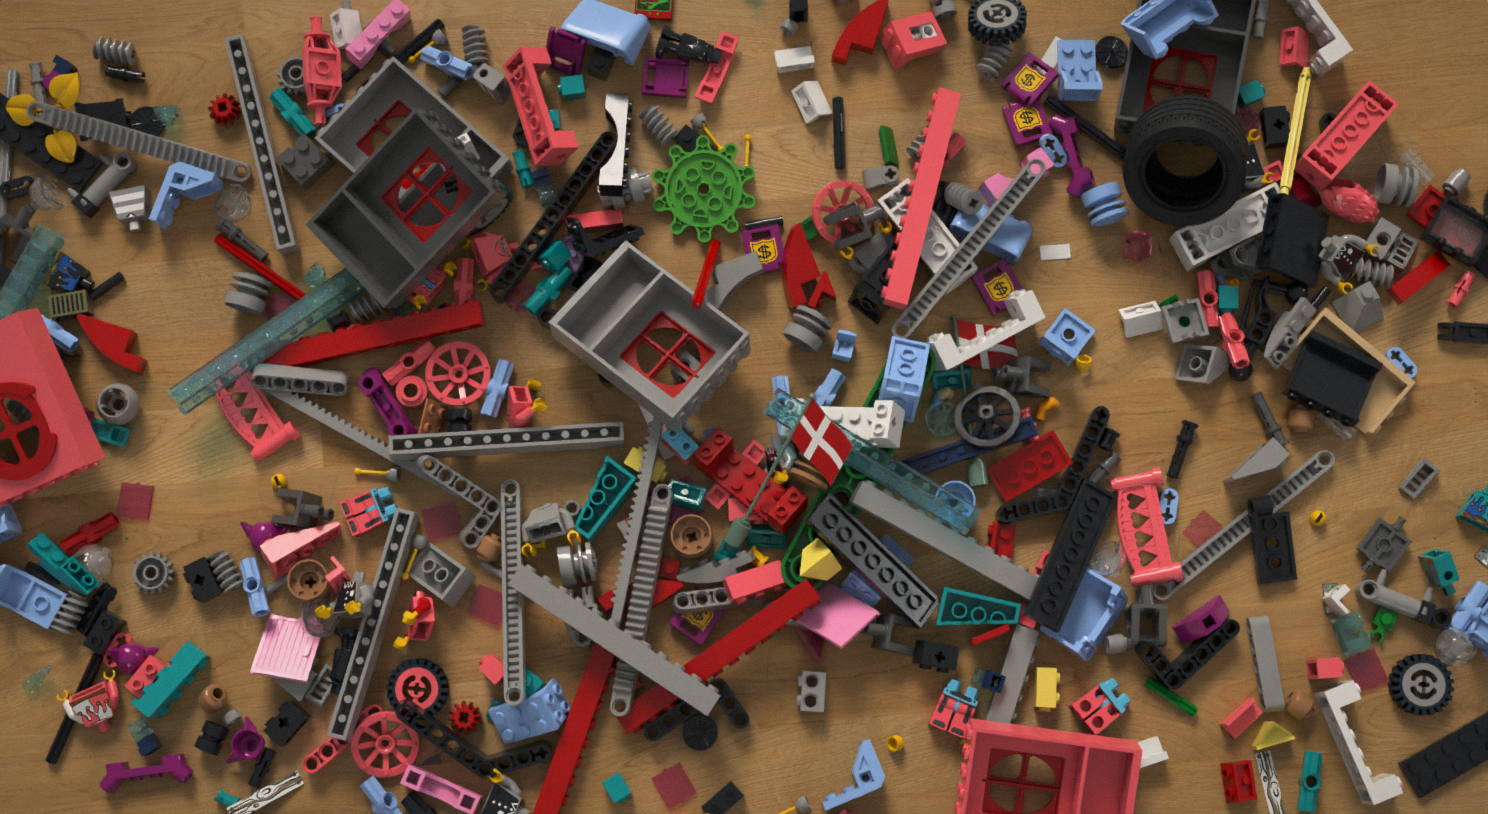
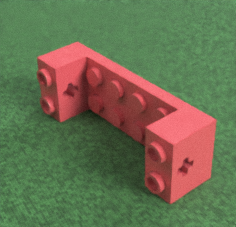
M520 47L503 67L535 166L561 165L579 146L574 131H554L548 107L539 85L538 77L552 64L546 47Z
M1369 80L1299 158L1294 170L1322 192L1399 103Z

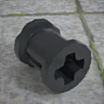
M344 309L340 310L341 313L331 318H326L334 333L336 329L351 324Z
M1105 427L1104 434L1097 446L1107 452H1112V447L1116 439L1120 437V434L1113 429Z

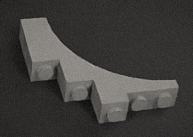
M755 251L714 266L715 272L712 273L715 284L719 283V285L708 288L704 299L719 311H722L728 299L740 286L751 278L764 273L758 253Z

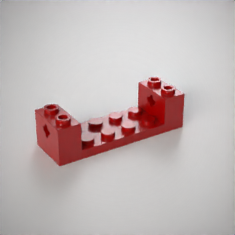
M717 427L693 453L694 466L749 509L767 473L733 447V438L720 427ZM770 477L752 512L783 536L807 509L808 496L794 485L787 489L783 485L774 482V478Z

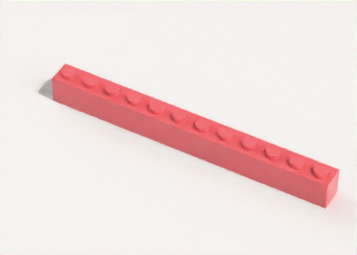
M939 87L937 93L932 95L930 104H933L932 111H928L926 121L929 122L928 128L924 127L921 137L924 139V143L919 146L917 156H920L919 163L915 162L912 172L915 174L914 180L911 179L908 191H911L910 198L906 197L903 208L906 209V213L901 215L899 226H902L900 233L897 232L894 243L897 244L896 251H892L890 261L893 264L891 268L887 269L885 279L888 280L887 287L883 286L880 296L883 298L882 304L902 310H905L908 305L961 93Z

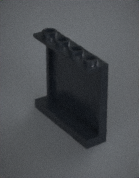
M1285 193L1269 195L1255 268L1259 270L1270 269L1305 285L1307 288H1316L1321 264L1319 254L1324 248L1321 243L1326 238L1330 215Z
M1312 330L1305 338L1282 394L1287 396L1289 400L1298 401L1308 409L1316 410L1327 418L1339 421L1343 426L1353 428L1360 421L1358 417L1374 378L1381 370L1383 363Z

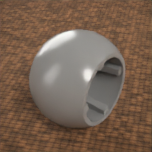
M121 383L110 384L103 388L96 400V408L100 417L113 425H122L130 422L135 418L140 407L137 393L130 386ZM120 393H125L126 397H122ZM124 401V407L118 410V404ZM110 411H114L115 416H112Z

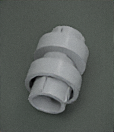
M636 168L628 170V174H625L627 189H623V197L600 196L603 208L613 205L615 210L626 207L625 201L633 199L634 204L646 201L644 195L654 192L648 172L645 171L637 174Z

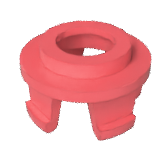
M406 376L396 386L397 399L407 407L418 408L422 406L427 393H429L426 383L417 376ZM414 384L417 386L418 392L416 396L410 398L404 394L406 385Z

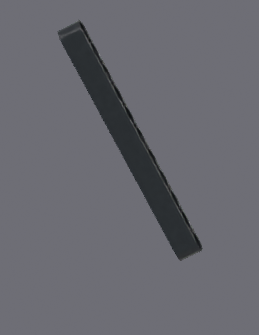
M606 131L600 135L491 284L490 294L495 302L504 303L510 298L538 259L537 256L547 247L567 217L598 177L600 169L612 157L617 145V139L613 132ZM608 140H612V141H613L612 144H610V145H605V142H606V141H608ZM596 155H602L601 159H594ZM585 170H591L590 174H583ZM576 184L581 185L577 190L572 189ZM565 199L570 200L566 205L561 204ZM554 214L559 215V217L555 220L550 219V217ZM543 229L548 230L544 235L539 234ZM532 244L537 245V247L534 250L528 249L529 246ZM521 259L526 260V262L523 265L517 264L518 261ZM508 275H515L514 279L506 280ZM497 290H504L502 295H495Z

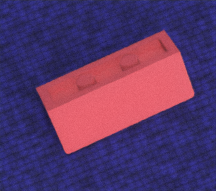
M622 209L573 214L567 217L579 219L585 233L615 230L624 227Z

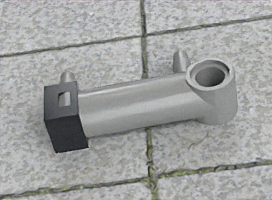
M119 152L114 156L113 160L104 153H101L99 158L108 168L83 194L76 192L72 188L67 189V193L73 198L71 203L90 219L99 211L98 206L106 199L109 192H112L127 175L134 173L137 169L136 161L128 153ZM128 160V164L122 167V163Z

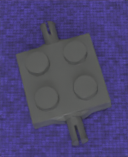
M1399 516L1394 525L1378 518L1356 547V550L1362 553L1368 560L1363 568H1361L1365 573L1368 574L1374 565L1386 570L1387 573L1390 572L1412 541L1404 536L1400 530L1406 522L1403 517Z

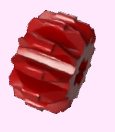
M223 93L222 98L216 95V101L210 100L213 106L208 107V110L211 112L209 116L211 119H214L216 124L222 123L223 126H226L228 121L230 124H233L234 118L239 119L237 114L241 113L240 103L235 100L234 96L230 95L228 97L227 94Z
M462 701L461 707L456 703L454 707L457 711H449L454 717L448 718V721H455L451 728L454 729L458 726L457 733H461L464 728V733L469 734V728L473 732L476 731L473 724L481 725V722L476 720V718L482 717V714H476L480 708L477 706L472 709L473 702H470L467 706L466 701ZM463 713L469 714L467 718L468 722H462L461 719L463 718Z

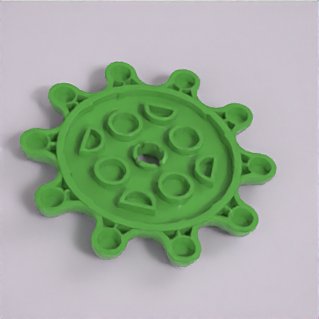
M701 135L696 139V148L692 152H685L678 145L671 146L669 155L673 160L672 167L669 170L656 169L652 173L653 180L656 183L662 184L665 189L663 196L656 198L652 206L657 212L669 210L673 213L674 219L670 225V231L673 234L679 235L686 227L692 226L697 230L698 240L702 243H707L711 239V232L715 226H723L729 233H735L739 228V223L735 219L736 210L739 208L751 209L755 206V198L752 195L746 194L743 190L744 183L755 176V170L751 166L737 167L734 164V157L738 152L735 144L728 143L721 151H714L710 147V139L706 135ZM706 184L709 186L707 194L699 192L701 185Z

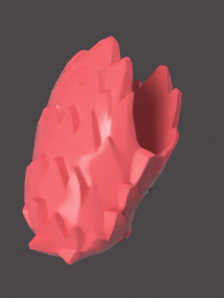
M1335 176L1326 188L1322 190L1324 196L1322 202L1335 214V217L1343 218L1344 221H1351L1352 223L1375 222V215L1380 213L1374 195H1371L1368 190H1365L1360 184L1351 179Z

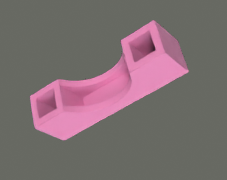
M393 0L346 47V57L358 68L362 69L374 56L380 43L393 31H399L411 19L410 9L400 0Z
M1042 147L1028 154L1021 162L1023 169L1031 159H1041L1046 166L1041 179L1050 175V170L1054 166V163ZM1032 164L1030 170L1032 173L1037 174L1041 171V167L1038 164ZM997 173L985 180L978 190L991 207L1015 178H1007Z
M412 764L407 766L400 784L438 798L468 814H476L483 799V795Z

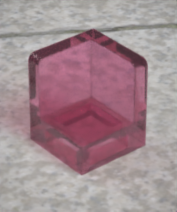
M1134 231L1125 236V258L1142 262L1151 256L1152 235Z

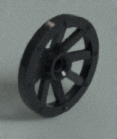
M983 386L971 390L962 397L956 407L954 420L956 429L965 442L977 448L992 449L1006 444L1015 436L1020 427L1021 412L1016 399L1008 391L995 386ZM986 395L998 396L990 405L987 403ZM980 397L982 406L979 407L970 402ZM1004 400L1012 407L1010 409H996ZM965 408L976 412V414L962 419ZM1014 415L1011 426L997 416ZM979 420L972 434L967 433L963 426ZM994 423L1006 431L1005 434L996 439L992 426ZM983 426L987 427L989 440L977 439Z

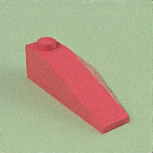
M339 522L279 535L264 541L260 545L261 554L275 581L290 571L293 565L303 558L309 559L317 547L323 548L342 533L341 525Z

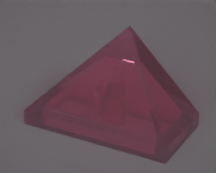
M797 628L795 632L816 663L821 661L824 638L811 630Z

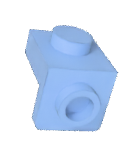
M838 330L831 358L850 363L857 334Z

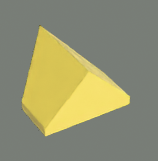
M819 538L802 550L800 576L827 581L842 569L832 552Z
M1264 721L1252 744V749L1259 750L1293 740L1295 737L1276 722Z

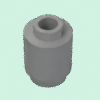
M1462 168L1454 170L1442 184L1444 193L1448 196H1458L1469 183L1470 174Z

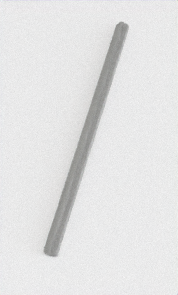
M16 69L7 70L5 96L9 99L17 96L19 72ZM1 140L0 185L10 180L13 148L3 140ZM9 186L5 187L3 193L7 192L9 195ZM0 195L1 218L7 214L8 200ZM5 234L0 241V263L2 265L4 259Z

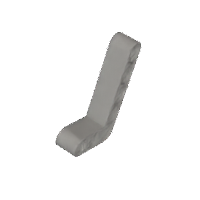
M430 455L420 456L417 466L422 472L476 507L460 531L458 539L467 548L477 547L502 508L500 501ZM426 460H431V462H432L431 467L428 468V469H425V468H424V463H425V461H426ZM447 470V477L441 480L440 473ZM463 481V487L456 490V483ZM478 491V498L476 500H472V493ZM494 501L493 509L488 510V503ZM483 517V524L477 527V520ZM472 534V541L466 543V536Z

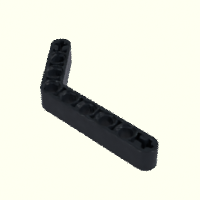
M1098 406L1090 413L1072 453L1071 460L1073 463L1081 466V471L1075 472L1072 469V464L1066 467L1054 495L999 507L995 512L997 522L1003 524L1060 513L1070 507L1109 420L1110 413L1106 407ZM1099 412H1101V413H1102V414H1101V417H1103V418H1101V419L1098 421V423L1095 424V422H1096V420H1097V418H1098V415H1097V414H1098ZM1088 429L1096 431L1095 438L1088 435ZM1081 446L1088 448V455H1083L1080 452ZM1068 480L1073 483L1072 490L1065 488V481ZM1058 498H1063L1065 500V507H1059L1057 505ZM1039 502H1044L1047 505L1046 511L1038 509ZM1020 506L1027 507V515L1020 514ZM1012 507H1014V514L1007 516L1006 519L1004 516H1000L1003 510L1005 513L1013 511Z
M409 699L401 700L396 708L395 714L399 720L482 779L489 778L488 776H497L493 769H497L501 774L545 762L551 756V744L546 740H539L486 755ZM408 707L409 710L403 713L402 710ZM424 718L427 724L419 725L416 719ZM435 729H439L442 731L443 735L440 737H436L433 735L432 731ZM456 741L459 746L451 748L448 743ZM539 748H543V750H546V753L542 754V752L539 751ZM471 752L474 754L475 758L472 760H468L465 758L464 754ZM520 753H526L528 754L529 758L526 760H521L518 757V755ZM506 758L510 763L504 766L500 764L499 760ZM482 764H488L491 769L489 771H483L480 768V766Z

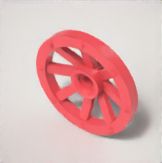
M847 180L831 182L817 193L813 201L811 210L813 225L818 234L830 243L835 244L834 241L841 238L842 222L852 232L856 229L849 219L859 218L853 215L836 222L835 234L832 236L825 230L828 226L824 222L821 223L820 211L832 213L847 205L851 189L861 196L854 200L859 205L865 203L866 209L874 206L869 193L855 182ZM845 187L839 203L834 189ZM827 194L830 197L833 207L821 205L823 199Z
M463 341L449 342L440 346L430 356L425 370L426 383L431 393L439 401L451 406H466L477 401L486 392L491 379L490 363L485 354L475 345ZM456 349L469 351L462 365H460ZM451 351L454 366H450L441 360L440 357L446 352ZM474 355H476L482 365L467 370ZM435 364L447 370L449 374L433 376ZM459 372L462 373L461 378H457ZM484 372L481 384L469 378L471 375ZM451 380L442 393L438 391L434 382ZM464 383L471 385L477 390L466 397ZM458 385L460 399L447 397L453 388Z
M390 711L377 712L364 718L357 725L351 742V753L358 767L369 775L381 778L393 777L406 771L407 766L415 761L419 750L418 733L399 720L395 712ZM387 720L399 723L390 733L388 732ZM381 721L382 732H377L369 725ZM405 728L411 736V739L394 738ZM363 731L375 738V740L358 743ZM388 740V743H382V741ZM395 745L412 746L408 757L406 758ZM376 747L366 760L360 755L359 749ZM392 752L401 764L389 768L388 753ZM379 753L383 754V769L370 765Z

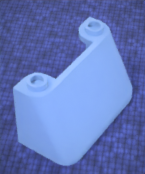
M581 0L563 22L560 29L580 36L579 41L582 38H586V43L610 51L616 57L618 55L624 57V62L633 66L651 29V25L647 21L648 18L643 14L638 13L636 15L604 4L598 0Z
M1087 568L1060 632L1056 633L1042 624L1040 630L1078 658L1087 662L1094 655L1104 640V636L1108 634L1126 607L1128 596L1120 586Z

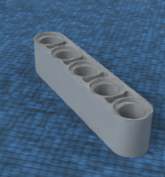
M261 363L253 368L251 384L258 389L342 396L347 392L349 378L343 371Z
M724 587L681 592L676 595L672 607L677 614L683 615L758 606L765 602L769 592L766 593V596L755 599V597L749 598L746 603L737 605V603L730 604ZM716 596H723L725 602L717 601ZM703 598L706 604L701 605L696 599ZM683 600L687 606L681 607L677 601Z
M1267 615L1247 618L1246 626L1261 709L1264 714L1284 711L1285 702L1269 618Z

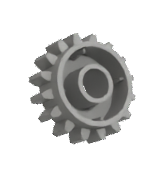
M300 55L294 58L289 56L288 60H283L282 66H278L280 72L277 73V76L281 78L278 80V83L282 85L281 88L287 91L289 95H292L294 92L297 97H299L300 92L306 95L303 84L302 58ZM297 73H301L300 77L294 78Z
M150 552L149 556L142 554L143 558L141 560L136 559V566H132L134 573L131 576L135 578L133 584H138L137 589H144L145 594H149L151 591L153 595H157V590L164 593L163 587L170 588L171 586L168 582L175 580L171 577V574L176 573V571L171 570L174 563H168L170 558L167 556L163 557L162 553L156 555L155 552ZM155 568L156 575L151 578L150 571Z

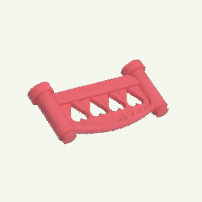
M238 343L233 347L232 351L209 365L200 374L205 382H212L217 401L225 417L236 432L253 447L250 453L258 461L264 459L289 441L297 440L301 437V434L291 421L283 424L262 389L255 388L251 384L252 374L244 363L251 356L244 345ZM225 377H238L232 391L227 392L226 386L222 384V379ZM234 393H248L243 405L238 408L236 401L232 400V395ZM258 408L253 421L247 423L246 417L242 416V410ZM255 424H268L263 437L257 439L256 433L252 431V426Z
M1160 467L1152 468L1153 471L1111 480L1113 492H1118L1117 523L1119 535L1126 557L1134 570V574L1130 575L1132 586L1136 587L1176 580V582L1184 581L1180 562L1172 563L1156 488L1164 486ZM1134 494L1145 500L1136 509L1132 510L1129 508L1130 502L1127 500V496ZM1132 513H1138L1149 517V519L1140 528L1136 529L1132 525L1134 521L1131 519ZM1138 531L1153 536L1143 547L1136 545L1138 540L1135 538V533ZM1142 550L1157 555L1145 567L1140 564L1139 552Z

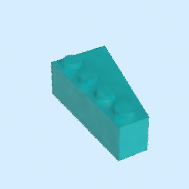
M607 455L602 469L596 477L597 480L590 490L587 502L575 523V530L591 543L597 539L636 489L635 484L639 482L634 475Z
M943 586L935 625L1017 624L1021 604Z
M187 641L169 660L171 665L161 669L157 674V680L150 685L148 684L142 690L144 695L139 700L135 698L131 704L148 718L165 717L171 709L169 708L174 701L177 702L183 695V689L194 682L196 673L199 670L202 671L207 666V660L210 656L195 643Z

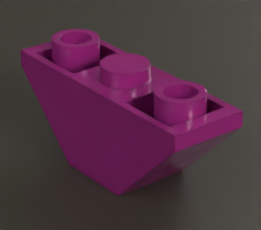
M1217 595L1172 626V629L1183 644L1213 632L1223 624L1230 611L1222 597Z

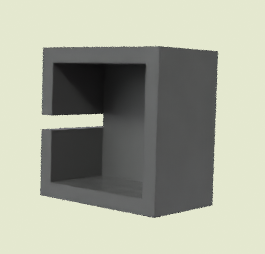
M304 133L292 144L294 148L290 149L288 147L276 159L305 190H308L334 165Z

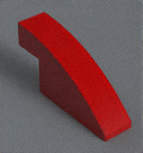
M877 0L861 11L849 23L835 46L831 62L846 66L851 49L873 54L889 0Z
M801 223L791 227L782 259V283L789 309L807 303L801 284L821 276Z
M1438 250L1386 291L1399 305L1451 264Z
M78 313L77 318L85 334L103 354L121 366L138 374H143L147 360L130 354L137 333L130 329Z
M657 580L651 610L683 589L684 585L677 581ZM635 582L630 583L628 595L625 604L627 608H629L630 606V599L632 598L631 593L633 591V584ZM613 590L598 598L607 612L612 610L614 602L611 601V598L616 597Z

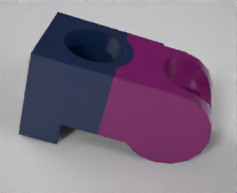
M56 55L53 59L56 65L51 73L45 76L43 80L44 87L49 90L50 81L55 76L75 73L77 68L72 63Z

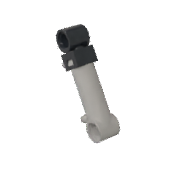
M1384 569L1381 570L1376 582L1374 580H1365L1357 583L1355 586V595L1359 599L1373 602L1408 616L1411 620L1421 624H1428L1430 627L1438 629L1447 627L1452 622V615L1447 609H1435L1436 605L1430 603L1433 593L1432 588H1427L1422 600H1417L1383 586L1387 571ZM1365 585L1370 588L1369 595L1365 594L1363 590ZM1437 614L1442 616L1441 623L1436 621Z

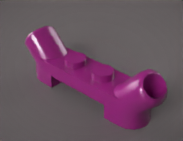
M1056 114L1050 119L1049 127L1052 131L1063 136L1064 142L1062 146L1065 153H1068L1069 156L1067 164L1070 171H1073L1074 174L1066 190L1070 195L1081 198V195L1087 188L1095 186V179L1092 170L1088 167L1083 168L1075 140L1076 136L1082 135L1080 126L1075 115L1064 118Z
M374 367L367 369L359 380L360 389L365 397H370L388 425L386 429L391 436L418 434L419 430L411 424L383 381L382 372Z
M184 754L162 756V765L129 769L128 762L106 764V776L100 782V787L111 794L117 791L126 778H131V781L143 780L144 775H150V778L163 777L162 773L165 772L178 782L186 783L192 777L193 769L185 764Z

